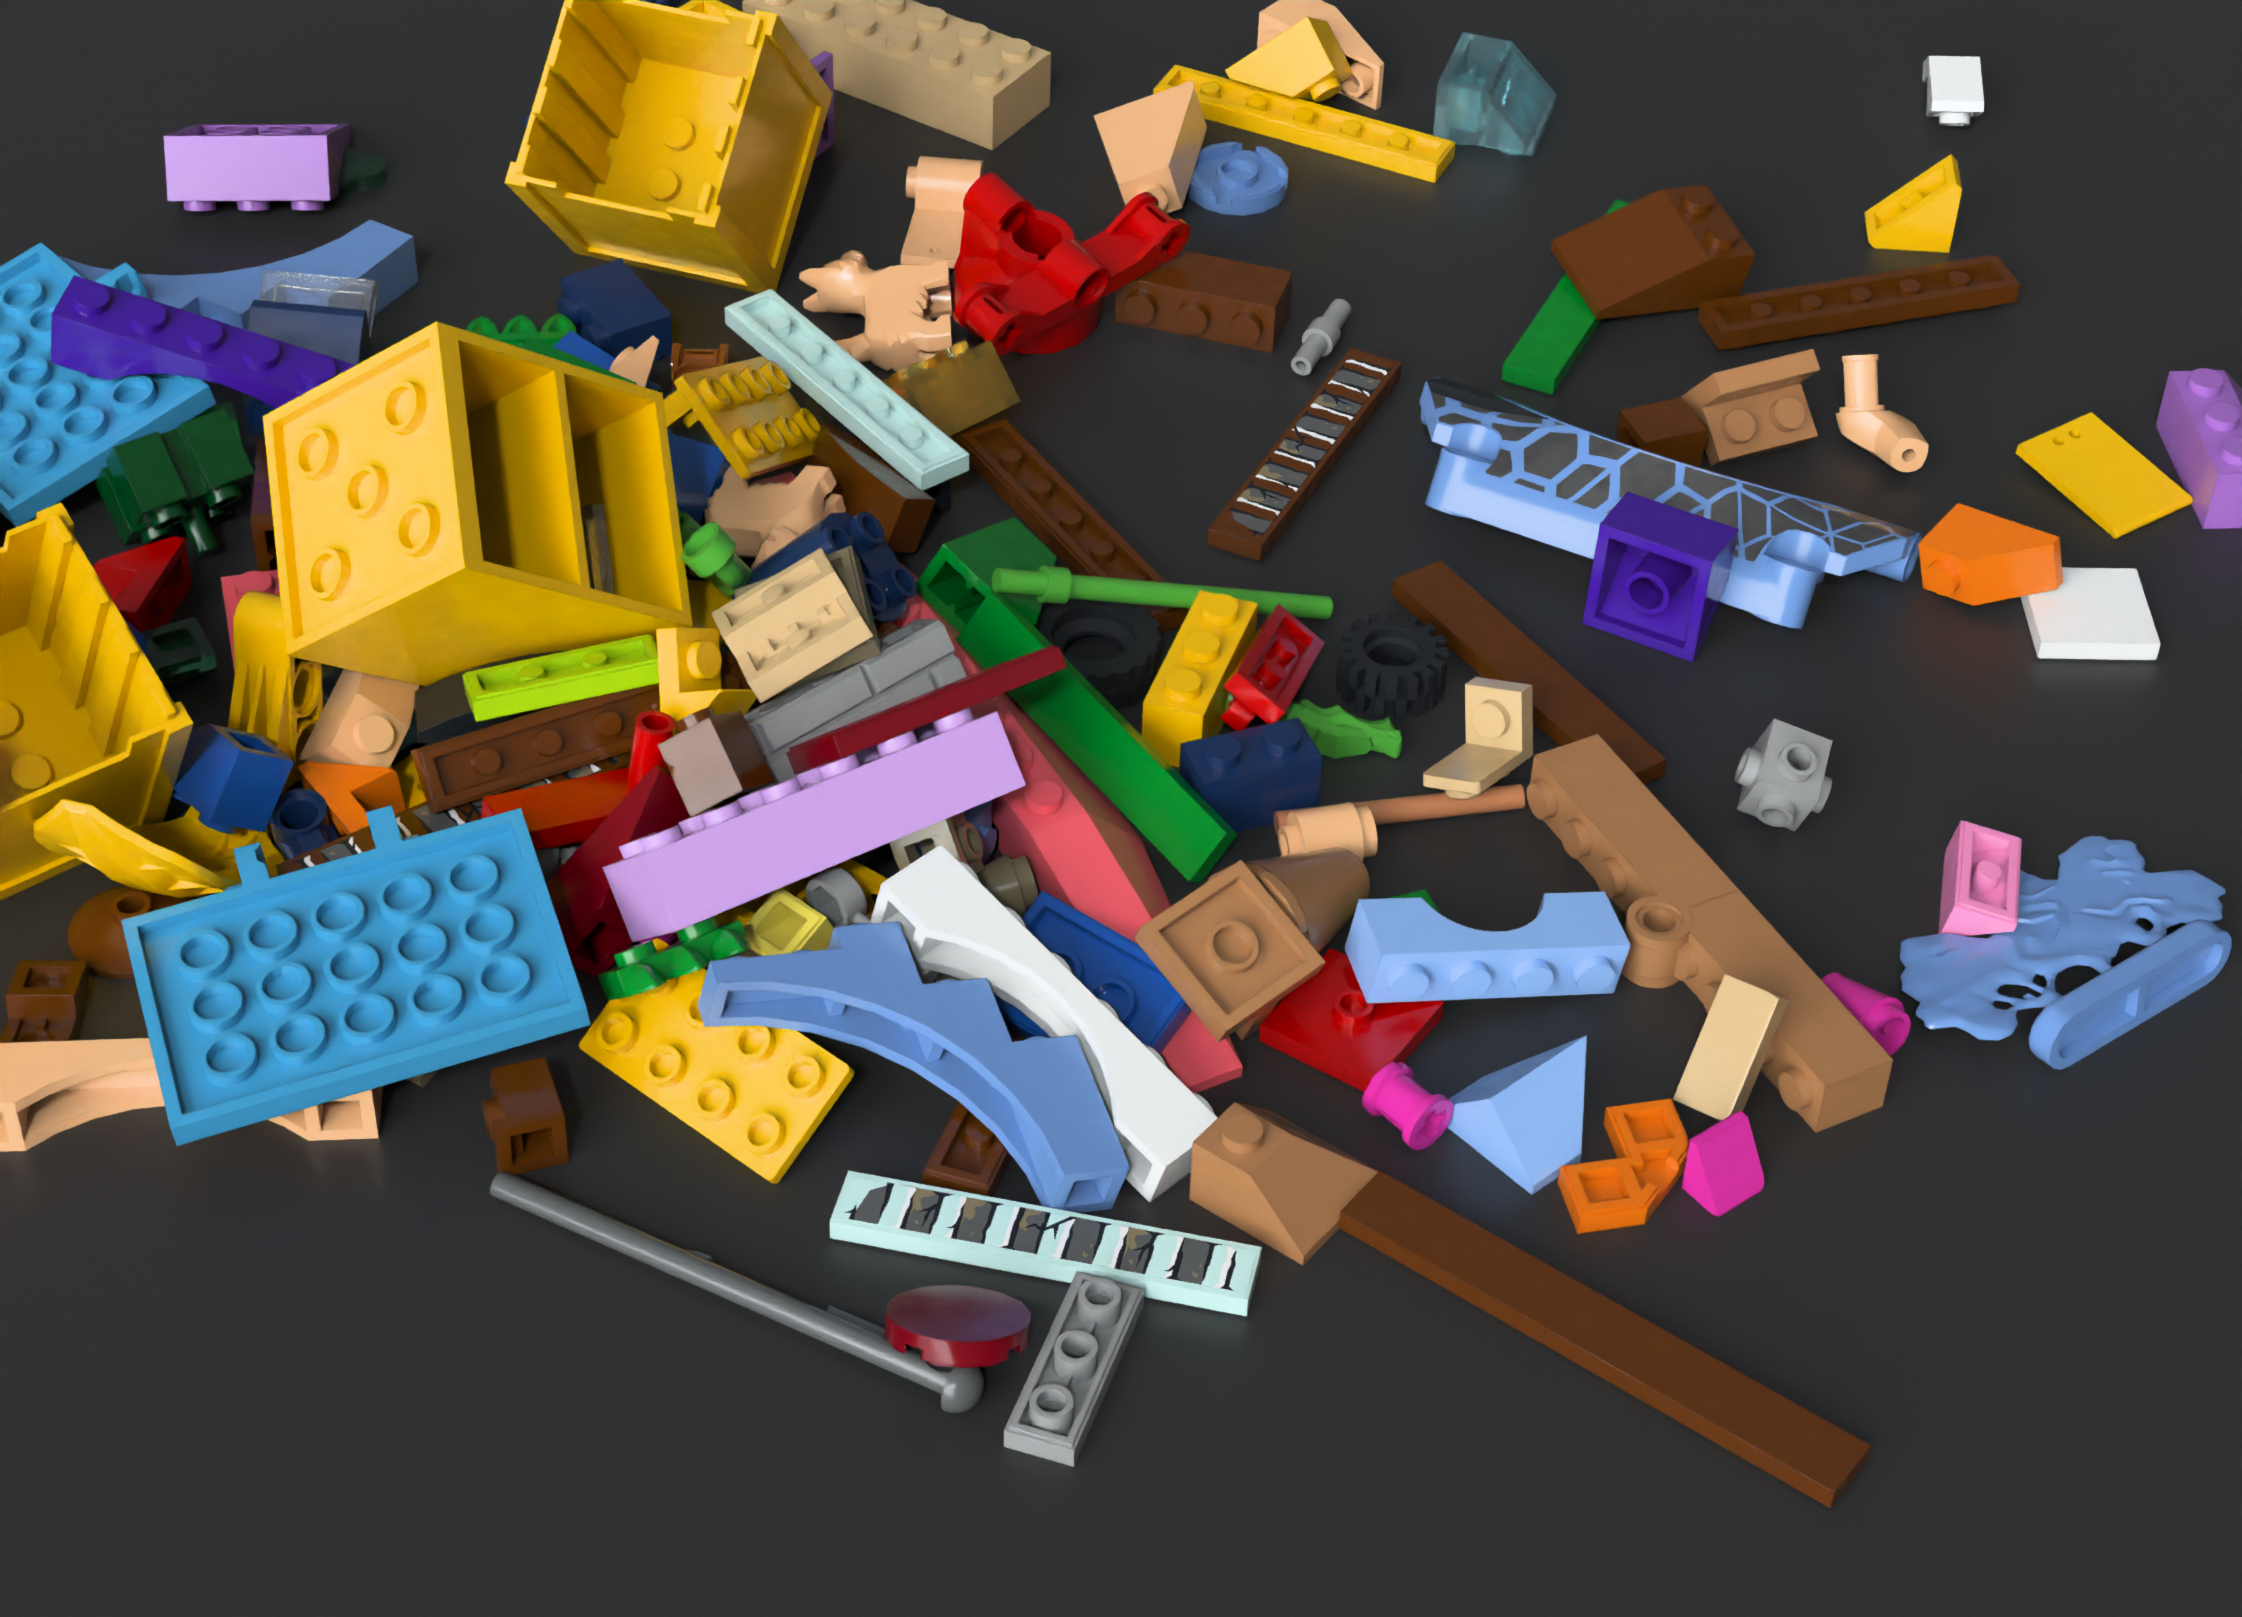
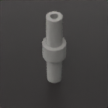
M1343 299L1333 300L1323 316L1315 318L1302 336L1303 345L1291 361V367L1295 373L1302 376L1308 375L1321 357L1331 353L1341 337L1340 328L1351 314V306L1347 301Z

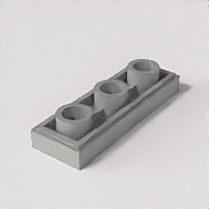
M1076 1271L1004 1429V1447L1074 1467L1143 1310L1145 1289Z

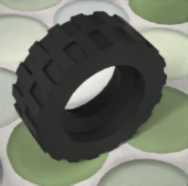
M1069 599L1066 604L1045 603L1042 605L1035 628L1054 647H1060L1062 655L1117 711L1124 707H1133L1138 704L1140 699L1145 698L1160 669V625L1156 618L1153 619L1150 616L1151 612L1145 606ZM1094 643L1114 647L1124 654L1109 660L1088 661L1074 658L1063 651L1072 646Z

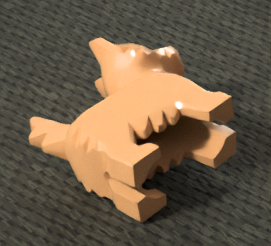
M851 250L844 253L841 259L825 264L823 268H809L799 274V279L802 282L817 289L815 294L803 300V307L811 312H830L835 314L857 313L865 317L864 333L852 338L835 341L858 362L871 361L874 365L886 371L892 369L897 373H902L904 370L913 372L917 369L931 373L955 372L950 316H952V298L948 261H938L928 266L896 265L873 270L868 268V262L860 251ZM931 318H938L935 322L931 320Z
M730 465L723 475L722 485L714 491L712 497L708 498L704 515L705 525L716 522L735 540L734 553L738 557L755 559L751 566L752 569L829 514L843 513L846 511L842 495L831 493L824 500L825 496L837 484L829 467L806 465L789 485L784 482L777 484L769 482L763 486L759 483L750 486L748 482L750 478L742 480ZM689 567V572H690V574H691L692 576L697 575V574Z

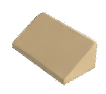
M1725 974L1673 1100L1720 1121L1740 1110L1743 1112L1789 1000Z

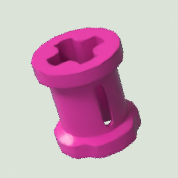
M1391 1062L1381 1068L1371 1079L1369 1086L1362 1096V1106L1371 1116H1383L1402 1132L1404 1143L1411 1149L1416 1151L1425 1149L1444 1133L1452 1119L1454 1106L1452 1101L1441 1094L1432 1095L1413 1079L1412 1069L1404 1062Z

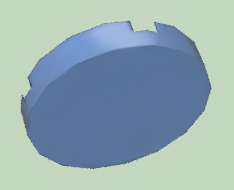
M1238 142L1212 144L1200 150L1187 194L1192 201L1204 209L1220 214L1245 216L1263 213L1278 206L1287 196L1289 169L1280 156L1265 147L1256 146V152L1243 150V143Z

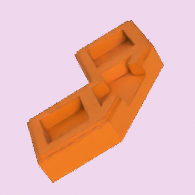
M1671 1098L1606 1107L1603 1124L1617 1158L1560 1166L1557 1183L1577 1234L1645 1224L1682 1175L1687 1158L1689 1138Z

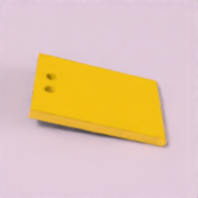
M2092 412L2018 444L2015 452L2114 539L2180 510L2193 502L2190 494L2178 486Z

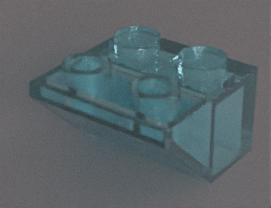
M1463 32L1437 85L1433 136L1456 142L1457 145L1473 144L1499 149L1508 155L1524 154L1533 156L1555 107L1557 95L1512 41Z

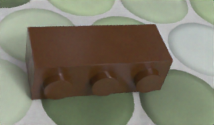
M1181 250L1169 262L1154 268L1116 290L1115 322L1273 353L1290 317L1293 272Z

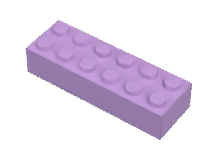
M970 707L842 759L795 775V778L742 796L733 803L678 822L679 826L676 825L658 833L654 832L619 846L623 859L602 868L632 942L686 928L1024 787L1026 784L998 712L974 718Z

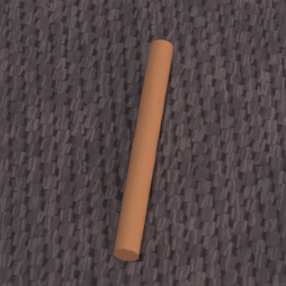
M1521 784L1489 787L1483 791L1482 795L1470 799L1451 798L1445 792L1353 802L1352 804L1355 807L1368 806L1374 817L1375 825L1523 809L1525 806V794ZM1315 807L1275 811L1274 827L1276 835L1278 836L1280 826L1287 825V817L1290 812Z

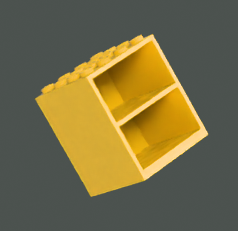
M436 321L263 416L286 656L416 685L428 686L448 676L496 661L529 654L574 650L646 634L652 635L657 643L656 629L690 628L693 626L685 563L681 560L683 546L664 401L661 392Z

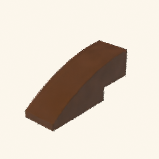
M823 423L813 448V455L809 458L807 465L829 467L837 484L825 496L824 500L831 493L842 495L846 513L856 516L861 511H866L877 518L885 533L884 541L893 552L915 553L936 499L908 482V479L874 450L835 425Z

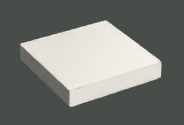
M2062 567L2063 583L2058 589L2020 597L2037 658L2157 660L2161 643L2137 569Z

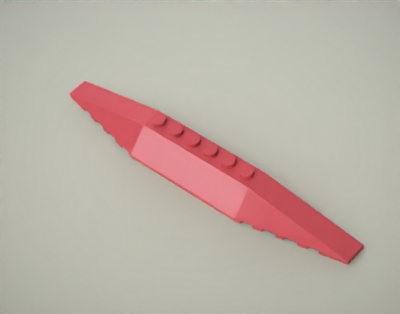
M786 472L749 483V485L753 486L759 483L763 486L769 482L774 484L784 482L789 485L796 479V476L791 472ZM906 568L914 577L915 582H917L919 578L914 573H912L908 568ZM916 592V595L907 601L906 611L894 622L896 626H905L916 619L939 620L947 630L955 648L954 655L959 658L966 675L970 676L984 670L956 641L960 633ZM1006 692L970 706L974 718L998 712L1026 784L1024 787L992 800V822L999 830L1000 852L1003 855L1008 853L1010 859L1022 855L1027 857L1036 882L1038 894L1044 891L1137 943L1134 937L1139 928L1171 907L1140 837L1110 799ZM1192 1010L1160 1054L1167 1068L1192 1093L1201 1092L1242 1076L1243 1066L1230 1037L1227 1036L1218 1043Z

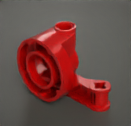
M992 172L984 174L970 186L963 200V210L965 212L960 253L954 266L951 285L954 320L962 328H967L971 333L984 340L985 347L994 356H1002L1010 351L1020 354H1053L1076 346L1096 329L1103 308L1104 297L1175 258L1189 239L1190 226L1184 220L1173 219L1159 207L1158 199L1152 193L1143 192L1132 198L1103 232L1082 243L1075 239L1073 230L1065 220L1053 213L1035 210V207L998 174Z

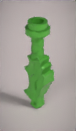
M1230 692L1228 693L1225 710L1229 707L1227 705L1234 697ZM1306 699L1300 700L1299 704L1291 702L1284 715L1277 721L1280 722L1299 717L1320 754L1333 759L1364 755L1369 751L1384 753L1395 759L1399 757L1402 751L1403 736L1401 730H1395L1389 716L1384 720L1369 721L1348 713L1339 704L1330 708H1321ZM1256 715L1252 720L1254 721V720L1256 719V717H1257V718H1260V717H1259L1258 715Z

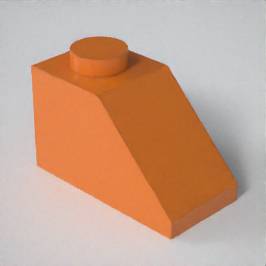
M1957 503L1918 543L1923 589L1972 606L2055 590L2063 583L2060 537Z

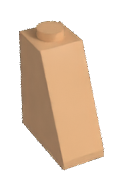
M1192 81L1094 115L1125 206L1138 194L1150 192L1158 199L1159 207L1166 213L1183 207L1207 130Z

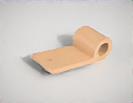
M920 156L917 166H908L906 197L915 198V209L902 248L900 265L928 266L938 261H948V267L954 269L960 253L965 212L963 210V200L970 186L984 175V161Z

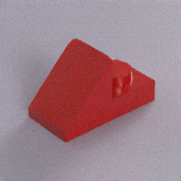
M169 537L103 558L95 562L93 566L122 617L145 635L147 654L192 587L185 538Z

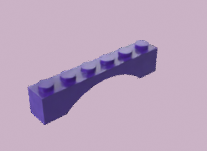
M75 275L64 291L51 317V363L104 380L127 375L154 373L190 376L235 389L253 396L275 409L356 366L349 362Z

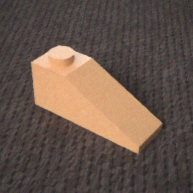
M343 669L297 763L302 765L311 761L390 768L410 727L414 711L415 691L419 690L420 685Z

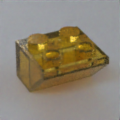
M965 339L940 351L934 357L924 362L918 361L890 375L891 377L882 381L948 437L1021 402L991 340L970 349Z

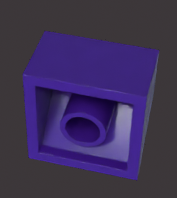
M1627 491L1600 523L1582 624L1693 662L1698 656L1729 580L1739 529Z

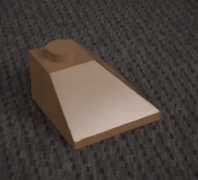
M1234 1102L1193 1141L1189 1199L1303 1266L1340 1229V1211L1379 1171L1272 1110Z

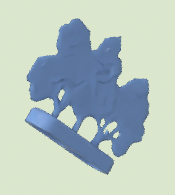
M2103 836L2084 837L2065 852L2058 855L2060 867L2057 880H2043L2020 870L2018 922L2014 932L1993 933L1989 938H1973L1958 934L1940 933L1908 938L1902 941L1900 960L1906 967L1900 976L1902 991L1920 1002L1916 1009V1016L1924 1021L1925 1027L1928 1029L1936 1030L1955 1027L1970 1033L1979 1040L1999 1041L2012 1035L2018 1025L2016 1018L2017 1010L2046 1007L2038 1015L2031 1027L2029 1048L2037 1058L2053 1069L2062 1070L2204 987L2218 975L2224 967L2232 948V938L2229 933L2212 923L2223 919V905L2218 898L2225 894L2226 889L2194 870H2174L2155 873L2144 871L2145 859L2132 841L2108 840ZM2138 918H2146L2152 922L2154 927L2150 931H2146L2136 921ZM2179 923H2188L2167 935L2168 927ZM2129 941L2146 946L2145 949L2113 967L2111 965V958L2116 956L2120 944ZM2076 965L2090 966L2101 973L2064 996L2056 992L2055 978L2059 972L2068 967ZM2035 975L2044 976L2047 986L2041 987L2033 983ZM2002 985H2021L2041 993V996L2035 997L2031 993H2027L2023 996L2024 999L1999 994L1997 990ZM1994 1001L2010 1003L2013 1007L2002 1010L1996 1009L1992 1004Z

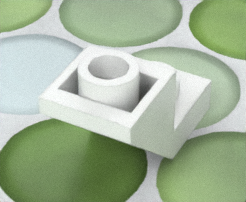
M1928 56L1923 62L1922 82L1928 83L1926 117H1939V125L1941 126L1970 125V118H1978L1984 112L1980 57Z

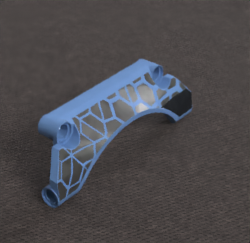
M1439 376L1425 382L1419 402L1421 406V423L1427 426L1431 441L1445 446L1441 449L1425 502L1427 506L1463 518L1474 519L1594 560L1600 523L1628 491L1739 529L1729 580L1720 602L1751 612L1752 615L1768 622L1794 629H1802L1816 584L1823 582L1825 572L1844 576L1866 570L1905 583L1910 577L1919 555L1918 543L1922 540V533L1831 503L1754 484L1661 456L1569 424L1519 402Z

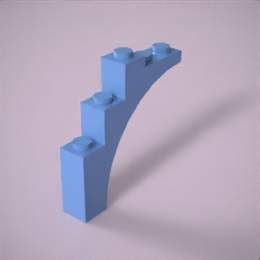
M371 219L339 239L304 254L263 266L209 274L175 276L138 274L146 289L147 299L248 330L250 307L253 300L367 310V319L369 320L418 282L414 236ZM58 256L81 277L91 281H95L111 271L110 269L93 267Z
M899 921L874 924L855 923L849 926L834 927L827 950H798L787 954L756 957L734 956L725 960L709 962L697 1004L704 1027H772L810 1032L865 1048L913 1070L957 1099L1000 1140L1026 1174L1042 1206L1076 1213L1113 1208L1130 1165L1077 1036L1070 1035L1051 1038L1035 1036L1023 1041L1012 1042L987 978L959 981L945 979L936 983L922 984Z

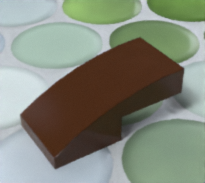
M20 960L5 994L8 1019L0 1035V1043L77 1040L89 977L88 961Z

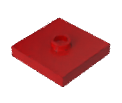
M1330 948L1322 956L1326 963L1320 972L1290 992L1260 1024L1259 1041L1364 1092L1373 1076L1381 1068L1391 1062L1399 1063L1407 1060L1443 1018L1444 1001L1366 1003L1348 956Z

